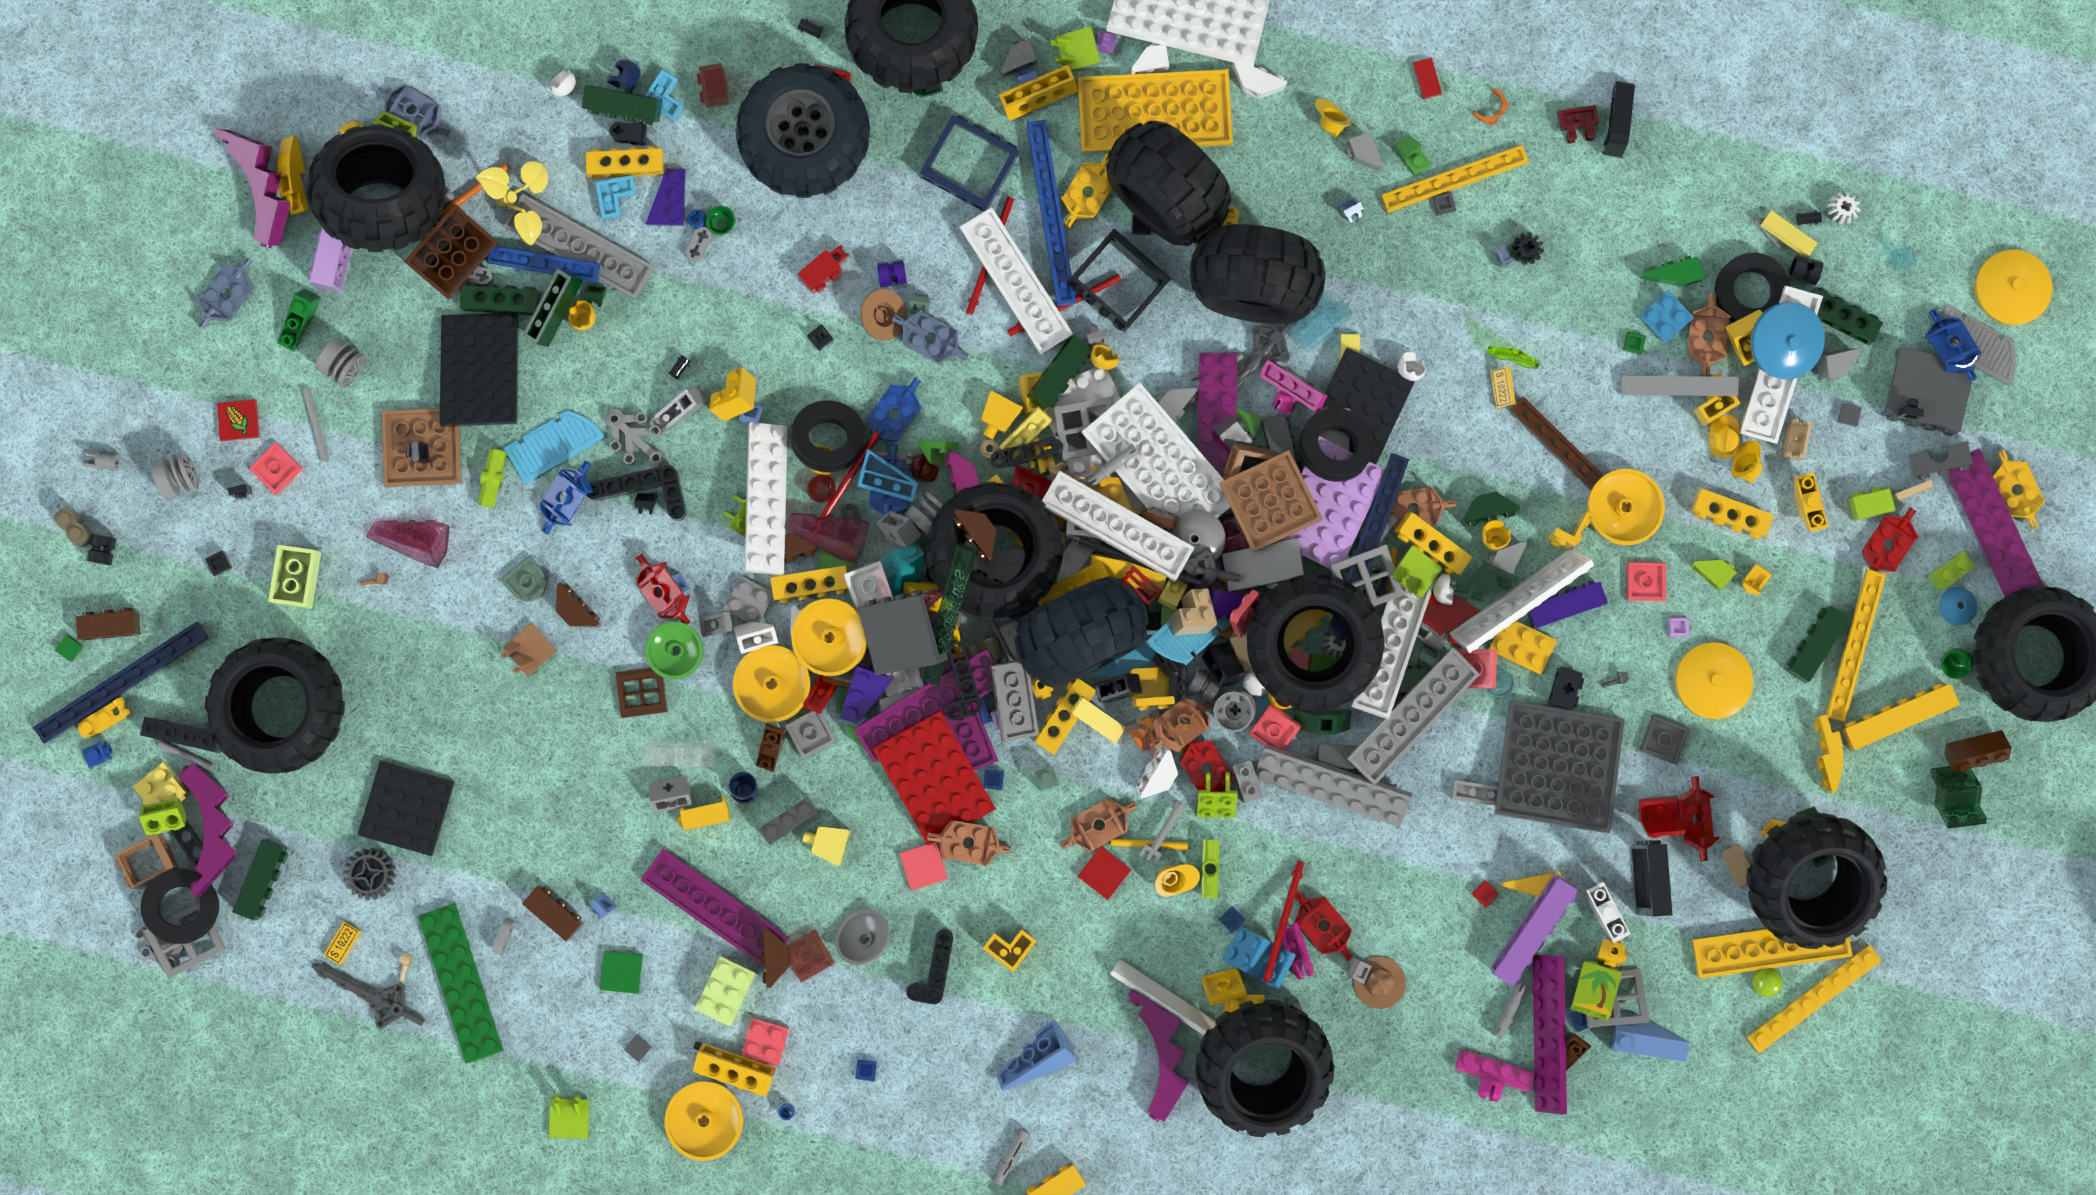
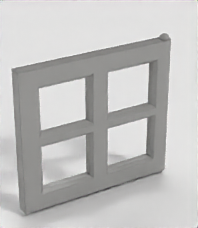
M1112 397L1062 406L1055 405L1053 407L1058 439L1063 443L1061 456L1064 462L1067 459L1099 454L1086 438L1087 448L1069 451L1066 435L1079 433L1090 425L1088 409L1106 406L1108 410L1114 405ZM1080 410L1083 427L1065 430L1062 413Z
M1386 544L1337 563H1330L1333 576L1343 579L1340 573L1341 569L1357 564L1362 579L1351 584L1355 587L1364 584L1368 599L1373 606L1404 595L1400 583L1391 577L1395 568ZM1381 555L1386 570L1369 576L1364 561ZM1388 575L1393 591L1376 597L1371 581Z
M198 900L196 904L165 919V921L171 925L182 926L180 920L196 912L199 913L200 901ZM213 925L208 933L215 946L197 955L192 943L183 944L190 959L172 968L165 953L182 944H170L162 949L156 936L149 929L143 931L168 979L221 951H226V947Z
M1641 969L1619 970V972H1622L1621 979H1634L1636 994H1616L1612 1009L1613 1017H1610L1608 1021L1599 1018L1594 1019L1593 1016L1585 1014L1589 1029L1601 1026L1649 1023ZM1637 999L1639 1015L1621 1016L1619 1000Z

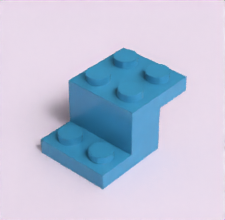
M1239 926L1222 960L1262 981L1273 942ZM1280 947L1270 983L1266 984L1279 989L1296 956L1294 953Z

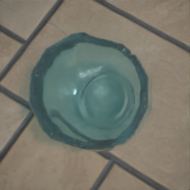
M1496 669V689H1486L1487 694L1495 700L1506 699L1511 695L1514 688L1513 677L1504 669Z

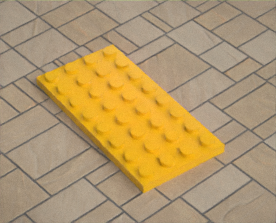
M1228 69L1078 77L1082 153L1110 152L1115 141L1125 130L1138 123L1144 125L1148 121H1161L1172 125L1199 147L1233 145Z

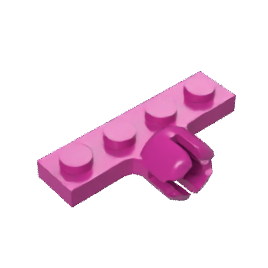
M1267 359L1260 377L1278 389L1272 403V407L1275 410L1278 407L1277 411L1280 413L1291 415L1298 402L1315 412L1321 410L1327 397L1325 393L1273 360Z
M1464 1050L1459 1051L1455 1070L1480 1078L1478 1095L1483 1099L1489 1096L1488 1101L1495 1102L1501 1099L1504 1086L1528 1093L1532 1090L1535 1072Z

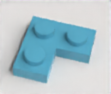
M661 70L645 96L663 99L661 115L675 122L684 105L669 95L679 81L666 71Z
M633 175L595 182L602 220L622 217L619 198L637 195Z

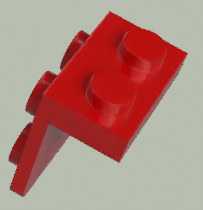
M1678 796L1639 799V821L1647 836L1659 838L1666 835L1679 836L1686 833V828L1679 817Z

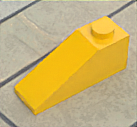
M1560 872L1546 873L1500 882V885L1539 897L1554 873L1560 877L1561 874Z

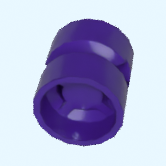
M903 260L893 261L892 264L888 262L877 263L880 288L891 286L892 283L896 285L907 284Z

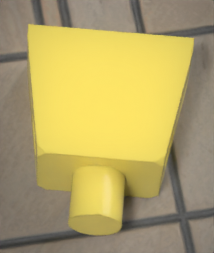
M818 827L816 834L805 831L802 842L813 845L812 854L841 866L851 830Z

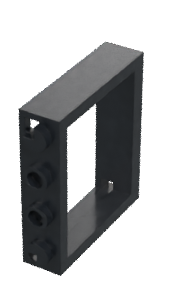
M1114 228L1071 276L1068 283L1074 292H1079L1084 296V300L1089 305H1094L1101 316L1109 318L1116 329L1125 332L1171 278ZM1109 243L1114 245L1158 284L1127 321L1078 279Z
M1661 840L1636 841L1637 845H1631L1637 915L1652 917L1672 916L1667 844H1661Z

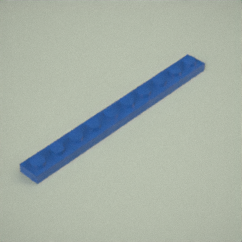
M1046 120L1029 121L1026 123L1056 306L1076 304L1075 292L1068 283L1072 273Z

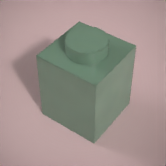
M1053 766L1035 771L1040 791L1059 785Z

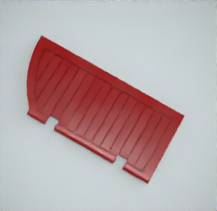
M1432 589L1422 621L1438 632V634L1442 636L1444 632L1448 634L1447 641L1460 649L1461 646L1451 638L1449 633L1479 613L1480 610L1454 594L1452 605L1440 603L1436 600Z

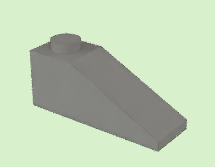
M698 386L686 388L648 422L651 426H659L662 430V435L699 410L708 400ZM654 428V431L657 434L659 430L658 428Z

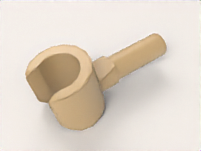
M407 953L402 954L398 962L403 964L399 981H404L406 970L413 960L412 956Z

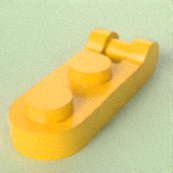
M123 697L114 700L109 705L83 719L78 725V731L81 736L94 737L130 716L132 713L125 707ZM116 708L120 712L118 715H116L113 711Z

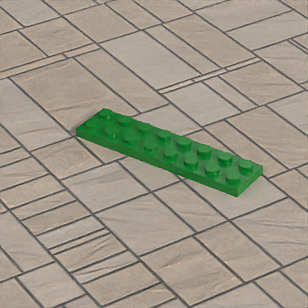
M456 903L419 915L418 919L465 1063L467 1064L504 1051Z

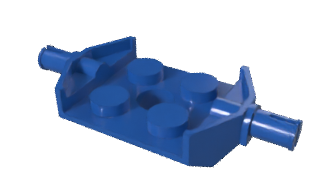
M1936 309L1931 310L1928 314L1931 316L1934 324L1927 331L1925 339H1929L1945 365V372H1964L1970 382L1975 381L1978 377L1972 368L1982 353L1960 318H1943L1939 316ZM1956 339L1959 341V345H1951L1949 340Z
M914 377L907 387L890 384L889 389L870 415L866 417L872 432L876 431L881 435L878 441L897 442L922 407L915 395V389L922 382L921 380ZM897 409L900 413L899 417L891 419L888 415L889 411Z
M890 444L889 455L884 459L910 476L911 467L898 459V445L894 444L893 451V444ZM870 490L868 505L881 513L882 517L889 511L900 513L907 509L908 500Z
M584 460L580 469L575 471L561 469L540 502V510L547 521L541 529L545 534H549L555 524L572 526L569 522L587 493L593 492L586 476V472L591 466V463ZM562 492L565 493V500L563 502L560 500Z

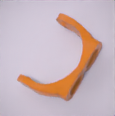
M1496 88L1492 92L1501 100L1502 108L1500 112L1491 117H1483L1476 111L1472 113L1478 120L1491 126L1510 106L1504 95Z

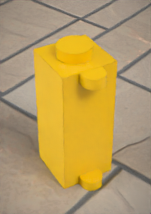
M726 796L721 797L722 802L688 810H685V807L680 808V816H678L679 826L683 827L684 830H690L731 821Z

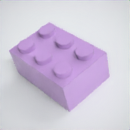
M322 228V231H319L317 236L318 248L313 254L314 265L309 271L310 283L318 289L341 294L352 248L343 245L341 240L330 237Z

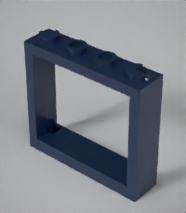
M952 115L919 173L920 178L985 212L990 208L1018 158L1019 150H1017L1016 145L1007 142V144L1002 142L1001 138L996 134L991 133L989 135L984 132L981 126L977 124L973 126L967 123L968 120L964 117ZM954 125L1010 154L985 200L930 171Z

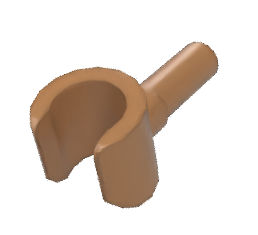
M377 573L376 579L361 581V586L386 584L388 574Z

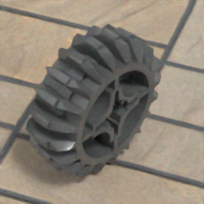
M370 848L369 853L367 849H362V854L359 851L355 852L356 858L353 856L349 857L352 864H345L349 871H343V874H348L349 877L345 878L344 882L350 881L346 888H354L351 894L355 895L358 893L359 899H362L364 895L365 900H370L371 896L373 900H377L378 894L384 897V890L387 892L391 891L387 885L395 884L390 879L397 877L396 874H391V871L396 870V866H389L394 862L393 859L386 861L389 855L387 853L382 855V850H377L375 853L374 848ZM370 858L379 861L383 868L376 869L373 863L370 862ZM364 860L362 871L356 874L358 865ZM368 870L378 872L371 876L372 879L367 876L362 877V875H366ZM384 874L382 883L376 888L377 878ZM357 880H365L367 886H370V890L362 888Z

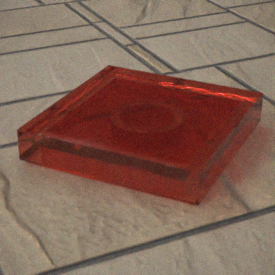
M817 930L810 932L789 945L790 964L801 983L835 963Z

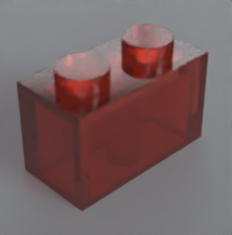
M722 64L700 66V73H697L698 85L702 84L703 91L699 92L701 103H705L706 108L728 105L729 101Z

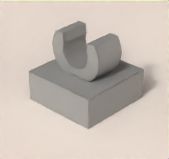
M1097 325L1090 326L1091 332L1086 334L1088 346L1092 349L1094 345H1108L1105 329L1099 331Z
M1356 958L1350 960L1352 966L1350 970L1346 969L1347 976L1364 984L1372 966Z

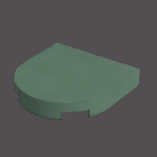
M531 555L500 579L507 589L522 601L538 599L543 595L547 587L546 574Z

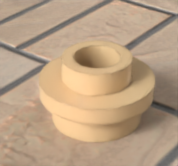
M986 440L980 447L982 456L990 459L994 452L999 451V445L994 440ZM987 446H992L993 451L987 452Z

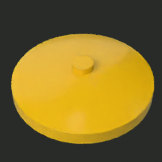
M2005 250L1991 256L1980 267L1975 279V295L1981 309L1990 318L2005 325H2022L2036 319L2045 311L2052 297V279L2048 269L2036 256L2022 250Z
M1618 469L1604 475L1595 483L1588 497L1587 510L1591 512L1589 517L1592 518L1590 521L1592 527L1603 539L1616 545L1629 546L1641 543L1655 534L1664 518L1665 502L1659 486L1651 477L1634 469Z
M826 598L810 603L798 614L792 627V646L797 658L807 669L819 675L836 676L850 671L858 665L867 650L868 645L858 610L840 599Z
M1711 642L1698 645L1683 656L1676 670L1675 687L1681 702L1692 713L1707 719H1722L1737 713L1747 703L1753 688V674L1748 661L1737 649L1724 643Z
M768 645L752 650L740 661L733 677V691L737 703L745 713L762 722L776 723L793 717L803 708V703L810 693L811 681L808 669L799 661L793 651L781 646Z
M699 1081L683 1087L673 1096L667 1106L664 1123L667 1137L679 1153L693 1160L708 1161L723 1156L734 1147L742 1133L744 1118L738 1099L728 1088L711 1081Z

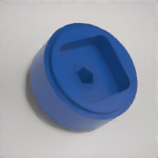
M697 209L690 212L687 221L693 229H698L706 225L707 216L702 210Z

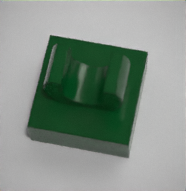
M587 285L584 291V299H588L587 302L591 305L592 300H597L598 307H601L606 296V287Z

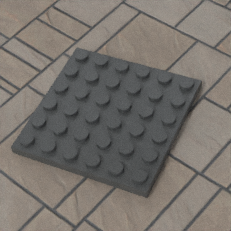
M1510 700L1494 815L1609 834L1611 832L1625 719Z

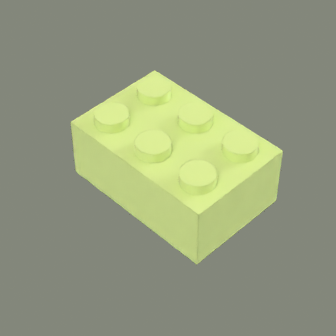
M277 545L268 602L312 609L321 552Z
M723 955L720 956L694 1010L731 1026L757 972Z

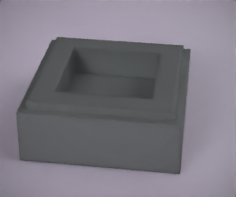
M1452 192L1433 196L1437 216L1456 211Z
M1845 403L1841 404L1837 423L1857 427L1862 407Z
M637 1034L624 1050L637 1062H640L652 1046Z

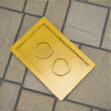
M1514 621L1508 628L1503 629L1494 636L1489 649L1497 650L1498 656L1541 675L1557 640L1520 622Z

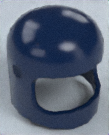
M621 59L615 64V67L620 72L619 76L610 75L607 83L619 89L620 83L627 86L624 91L632 93L641 76V70L633 61Z
M739 772L730 779L729 790L736 802L748 804L757 797L758 785L753 775L747 772Z

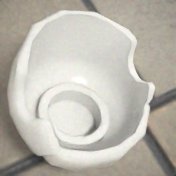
M563 70L548 83L546 88L557 97L566 96L575 87V76L569 70L568 72Z
M1405 352L1401 355L1397 365L1399 374L1409 381H1418L1423 378L1426 372L1424 361H1418L1414 352Z
M1442 574L1437 578L1433 587V594L1438 602L1452 605L1454 589L1449 585L1450 581L1453 580L1449 574Z
M1253 669L1246 670L1241 681L1244 689L1252 696L1260 697L1267 694L1268 691L1260 684Z

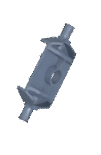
M405 84L396 87L392 92H387L380 87L378 88L379 91H376V95L385 100L384 111L416 125V135L421 139L435 131H439L445 136L449 135L448 132L450 133L451 129L441 123L442 107ZM409 106H416L417 110L414 114L410 115L407 113Z
M245 257L238 267L220 265L221 269L201 297L196 298L204 313L203 318L197 324L199 327L204 329L210 320L230 322L254 288L246 271L253 261ZM229 289L231 291V297L229 299H223V291Z
M922 310L908 319H904L897 314L894 315L892 321L902 326L903 345L938 364H942L952 356H958L965 361L969 356V353L958 347L957 329L955 330L925 314ZM932 333L935 335L936 340L934 343H927L925 336Z

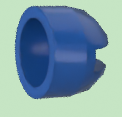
M789 1103L783 1104L779 1108L778 1114L781 1119L790 1120L795 1114V1108ZM784 1107L790 1110L792 1114H790L786 1109H784Z

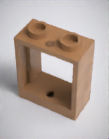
M1234 442L1222 478L1226 480L1239 474L1245 455L1269 460L1279 454L1276 450Z
M163 833L152 835L115 854L117 858L116 864L120 870H123L126 876L124 877L125 883L131 889H139L150 883L159 874L179 868ZM154 844L165 868L139 881L128 856Z

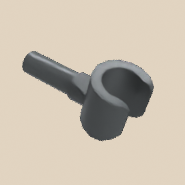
M1617 673L1618 679L1602 683L1603 688L1614 684L1626 683L1628 681V673Z

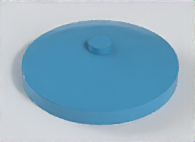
M1794 302L1779 303L1768 308L1757 319L1750 340L1752 356L1757 366L1767 375L1778 379H1795L1808 373L1817 364L1823 352L1825 335L1819 317L1809 307Z

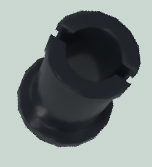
M806 18L801 19L798 29L801 30V33L806 32L819 39L823 27L809 22Z
M1814 210V212L1797 213V225H1818V223L1822 222L1821 212Z
M683 355L680 358L677 357V362L668 372L677 380L687 366L690 367L691 361Z

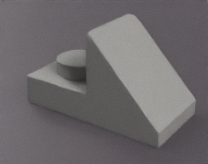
M730 612L700 618L703 637L732 633Z

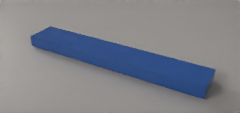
M497 245L487 257V263L552 275L555 274L558 268L569 271L582 280L598 282L600 263L500 245Z

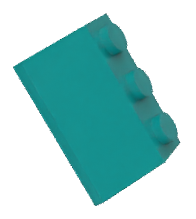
M917 542L908 548L901 546L880 560L893 599H895V595L904 593V582H922L919 580L924 552Z

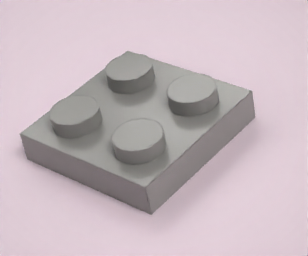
M740 576L723 610L748 623H760L773 599V592Z
M811 711L785 725L803 760L837 742L823 713L819 714Z

